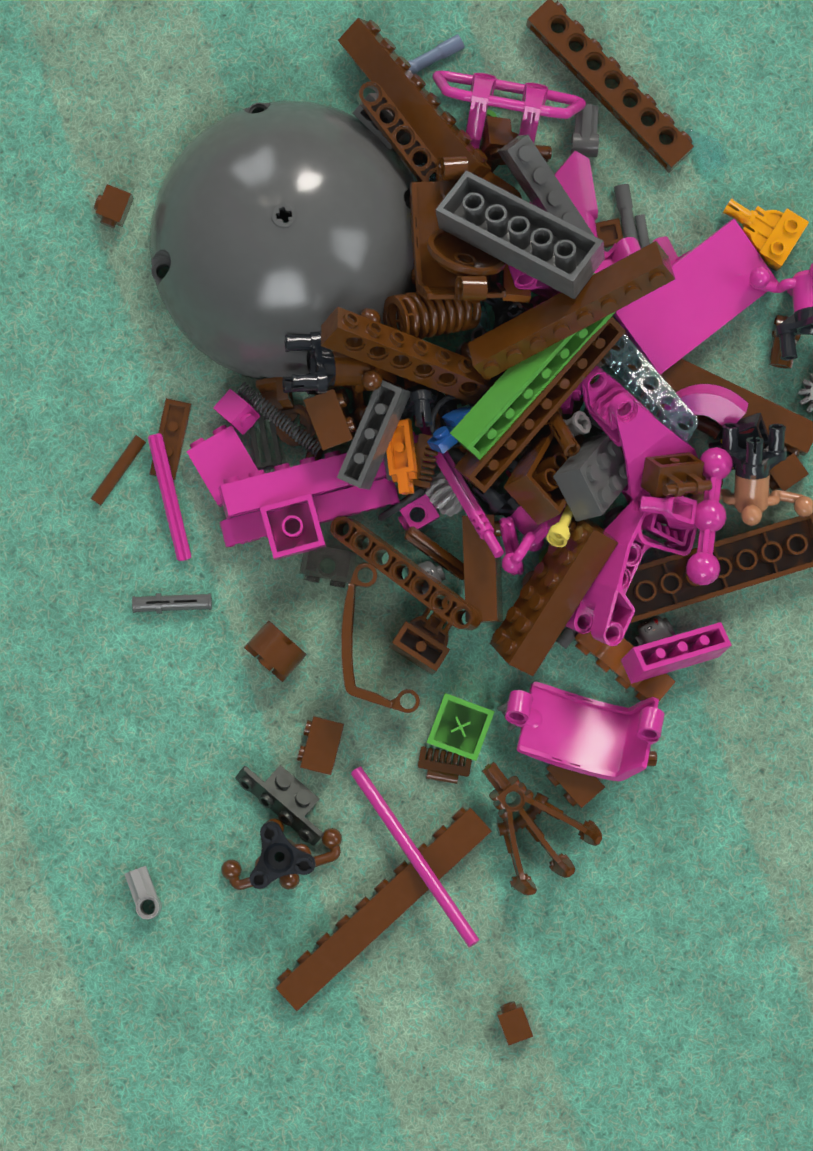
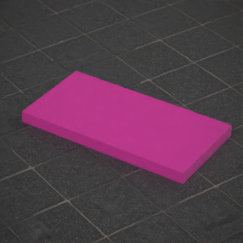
M732 219L672 265L675 280L617 310L613 315L657 376L661 375L768 292L750 286L749 278L752 270L758 267L766 268L771 276L770 281L779 282L737 221Z

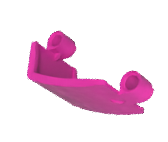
M533 682L530 685L529 693L522 690L510 692L505 719L521 728L517 745L518 752L564 769L618 782L624 781L646 769L650 747L658 742L661 737L665 713L658 709L659 699L654 697L640 701L627 708L583 697L540 682Z

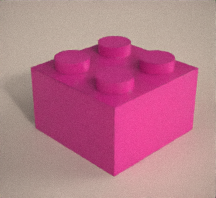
M311 493L260 507L274 560L326 547Z

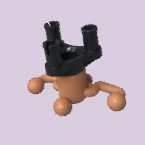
M725 423L722 425V446L719 448L726 450L732 458L733 468L735 469L734 493H731L728 489H721L720 500L722 499L728 505H734L738 512L741 513L743 522L750 526L757 525L761 521L762 513L768 506H775L780 501L794 503V510L799 516H810L813 513V500L810 497L781 490H774L769 494L770 470L780 461L786 460L787 449L784 447L786 426L783 424L769 425V444L766 449H763L764 440L756 437L755 448L753 437L746 439V449H741L738 446L739 425L736 423ZM704 493L692 495L690 499L697 500V503L703 501Z

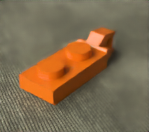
M404 419L399 420L386 453L389 475L392 476L394 483L398 482L399 494L408 495L414 494L413 479H417L416 472L418 471L412 421Z

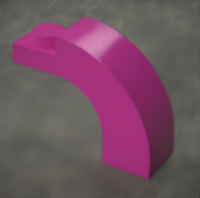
M711 384L693 385L683 388L666 400L663 409L665 412L657 420L671 431L683 419L692 415L711 417L721 425L737 423L745 415L749 403L733 391L721 386Z

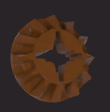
M294 405V409L281 411V414L285 413L283 418L288 415L291 421H295L298 415H300V424L307 428L304 431H307V434L310 433L309 438L315 435L314 426L305 406ZM275 424L277 435L281 441L290 446H302Z

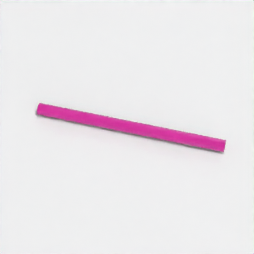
M356 768L351 772L352 777L469 948L479 942V938L363 768Z

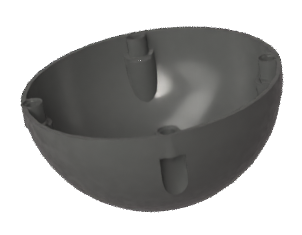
M283 100L269 103H254L248 108L230 113L208 126L184 148L170 167L158 192L151 218L149 249L152 276L155 279L163 304L176 326L189 341L217 364L229 370L257 380L283 376L291 377V374H307L310 370L311 353L309 351L286 352L285 335H310V332H320L321 334V325L337 307L358 315L365 308L374 309L380 315V323L384 324L383 312L387 297L415 292V285L411 281L414 259L410 184L411 182H418V180L394 149L390 150L357 117L338 108L314 102ZM286 213L289 222L283 223L282 219H279L281 218L280 214ZM164 267L170 268L163 279L158 277L160 269Z

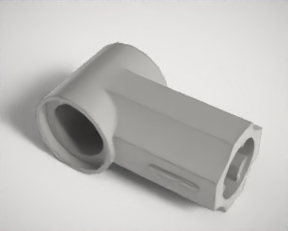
M147 866L125 873L138 916L142 919H152L158 916L162 909V903L157 896ZM147 899L152 900L156 908L153 914H146L143 911L142 905Z

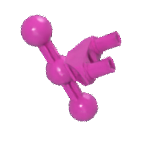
M718 447L706 450L700 457V460L704 462L702 475L706 477V480L712 482V489L704 491L702 502L697 503V500L684 496L674 497L673 495L666 496V498L641 497L640 512L656 513V521L661 524H667L669 529L686 530L695 529L696 526L700 530L697 553L691 556L686 565V573L689 579L698 585L713 583L720 573V563L713 555L715 533L723 527L727 518L724 506L719 503L722 479L730 474L733 461L726 450Z

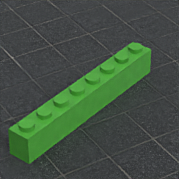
M614 313L507 369L450 434L480 460L591 336Z

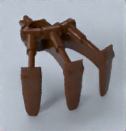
M494 761L491 764H487L482 770L483 774L495 788L489 794V797L494 801L493 805L499 810L498 815L503 819V822L497 823L496 826L499 836H504L507 851L511 854L516 876L511 877L512 881H509L514 890L526 896L537 892L531 876H528L527 873L524 874L515 836V832H518L519 828H526L535 841L539 842L553 859L549 862L551 865L549 868L552 872L564 878H568L575 873V867L569 857L562 853L557 855L544 838L543 832L534 822L537 819L536 815L541 814L542 811L580 830L578 835L586 843L593 846L600 844L603 835L599 827L592 820H585L584 824L564 814L563 810L548 803L549 798L537 792L534 798L533 792L527 789L517 776L507 779ZM516 792V799L512 803H506L507 794ZM525 802L531 804L527 810L523 809ZM517 811L519 816L513 819L512 812Z

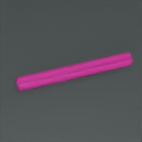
M160 433L148 436V442L176 558L178 561L188 560L191 558V552L163 437Z

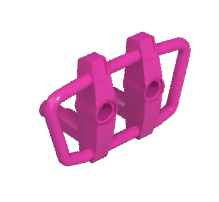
M436 71L432 75L433 81L443 95L470 102L466 133L471 137L472 141L470 143L475 149L480 147L489 106L522 112L518 136L529 135L533 143H535L541 116L568 119L586 106L585 100L579 96L549 90L547 86L538 83L528 82L520 84L504 81L486 73L469 75L450 71ZM448 82L471 85V90L467 91L451 87ZM494 90L522 94V101L493 96ZM550 100L568 104L569 106L566 108L545 106V102Z

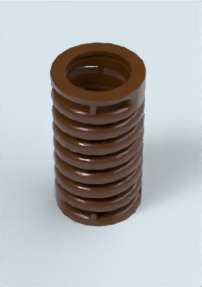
M415 291L413 293L389 296L384 303V325L398 330L396 324L398 323L401 332L419 339L430 338L434 335L440 336L451 332L455 333L460 330H471L478 326L481 319L480 300H428Z

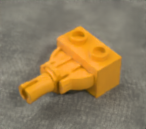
M732 198L722 212L742 224L744 227L742 229L743 232L749 237L750 242L766 265L776 271L781 268L809 221L789 209H786L783 213L777 210L765 211L757 206L754 211H750Z

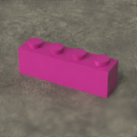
M719 622L633 647L621 659V662L632 684L719 658L732 644L722 623Z

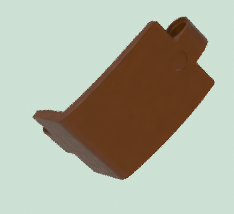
M466 156L438 157L436 181L411 182L410 184L416 290L418 294L428 300L455 299L457 301L486 300V298L506 297L507 290L500 283L496 282L495 274L488 277L458 276L438 264L427 249L429 236L433 232L440 230L436 215L437 207L465 171H468Z
M363 563L358 565L353 572L344 605L341 634L344 686L347 693L351 696L404 713H411L420 704L419 696L415 691L410 689L402 690L396 698L388 700L377 693L357 687L355 683L353 624L356 587L368 588L377 581V572L374 566ZM364 568H368L373 572V578L368 583H363L358 579L359 571ZM406 693L414 695L416 699L415 705L410 709H405L400 703V698Z

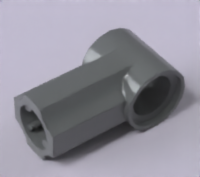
M586 104L583 110L575 114L571 154L577 151L586 157L598 156V106Z

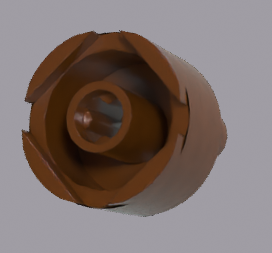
M270 621L264 624L244 646L254 657L259 654L257 657L258 661L267 670H272V673L282 682L307 655Z

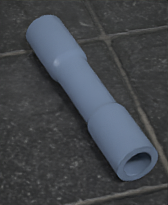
M457 34L438 44L434 49L413 60H409L408 62L411 65L410 71L413 74H417L433 63L464 49L465 46L462 39Z

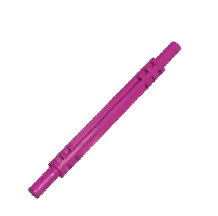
M423 416V428L419 427L422 434L432 436L430 426L426 427ZM448 451L444 454L438 452V455L433 457L437 459L436 463L480 538L486 541L494 557H501L504 551L493 534L494 528L465 479L454 468L456 466Z

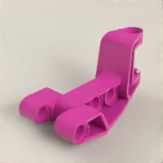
M595 366L581 382L583 399L589 414L618 447L622 446L628 484L621 492L628 504L640 492L645 490L640 486L646 457L690 452L698 458L692 446L658 421L628 390L599 366ZM599 375V379L595 383L590 384L591 379Z
M646 490L640 492L605 529L618 544L566 624V627L582 634L591 631V635L595 640L609 646H616L622 641L635 613V608L627 598L626 592L645 551L654 547L682 556L688 555L693 547L697 531L696 526L695 529H669V527L661 525V523L656 521V513L640 512L641 497H652ZM644 530L660 539L666 540V542L660 543L643 535L642 531Z

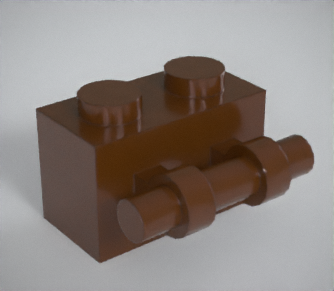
M690 452L646 457L640 487L656 498H666L669 495L681 497L688 495V493L693 495L703 494L704 491L712 489V482L710 480H702L704 462Z

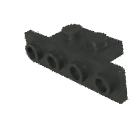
M279 765L265 782L247 766H244L236 775L235 779L244 790L254 794L264 807L270 808L278 815L282 823L292 827L303 841L314 846L323 837L324 833L305 817L319 801V798L283 766Z

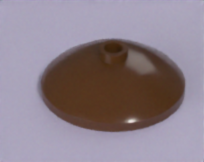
M442 229L433 232L428 238L427 249L432 258L446 270L458 276L488 277L499 273L505 268L506 263Z

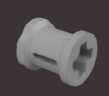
M582 411L575 412L568 420L563 419L574 438L579 434L590 432L591 421Z

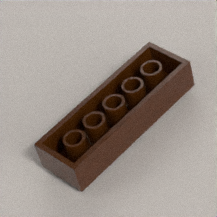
M573 516L568 526L570 537L564 547L549 545L546 555L536 565L532 577L521 589L520 596L515 604L509 608L506 618L493 633L492 640L490 641L491 646L509 665L531 676H534L618 544L604 529L589 519L576 521Z

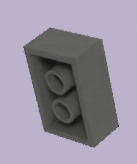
M606 433L585 438L579 445L580 451L575 456L569 457L553 476L576 521L603 515L628 484L625 458L621 447L615 445Z

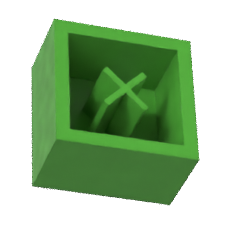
M444 693L427 743L477 761L495 711Z

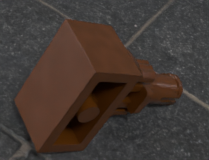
M486 116L479 150L486 155V163L491 167L490 172L492 173L498 165H506L498 150L519 135L512 132L511 120L508 118ZM535 145L544 160L548 162L552 157L551 146Z
M447 596L442 600L443 609H446L449 605L447 604L449 600ZM427 607L421 616L415 617L410 622L406 621L402 625L389 648L433 675L437 672L450 651L447 645L449 641L448 632L452 625L448 622L445 628L442 629L446 620L434 611L429 619H427L431 611Z

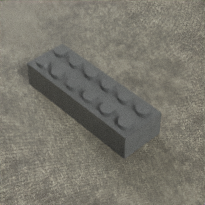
M465 171L436 209L440 229L573 299L577 297L605 259L603 240L468 171Z

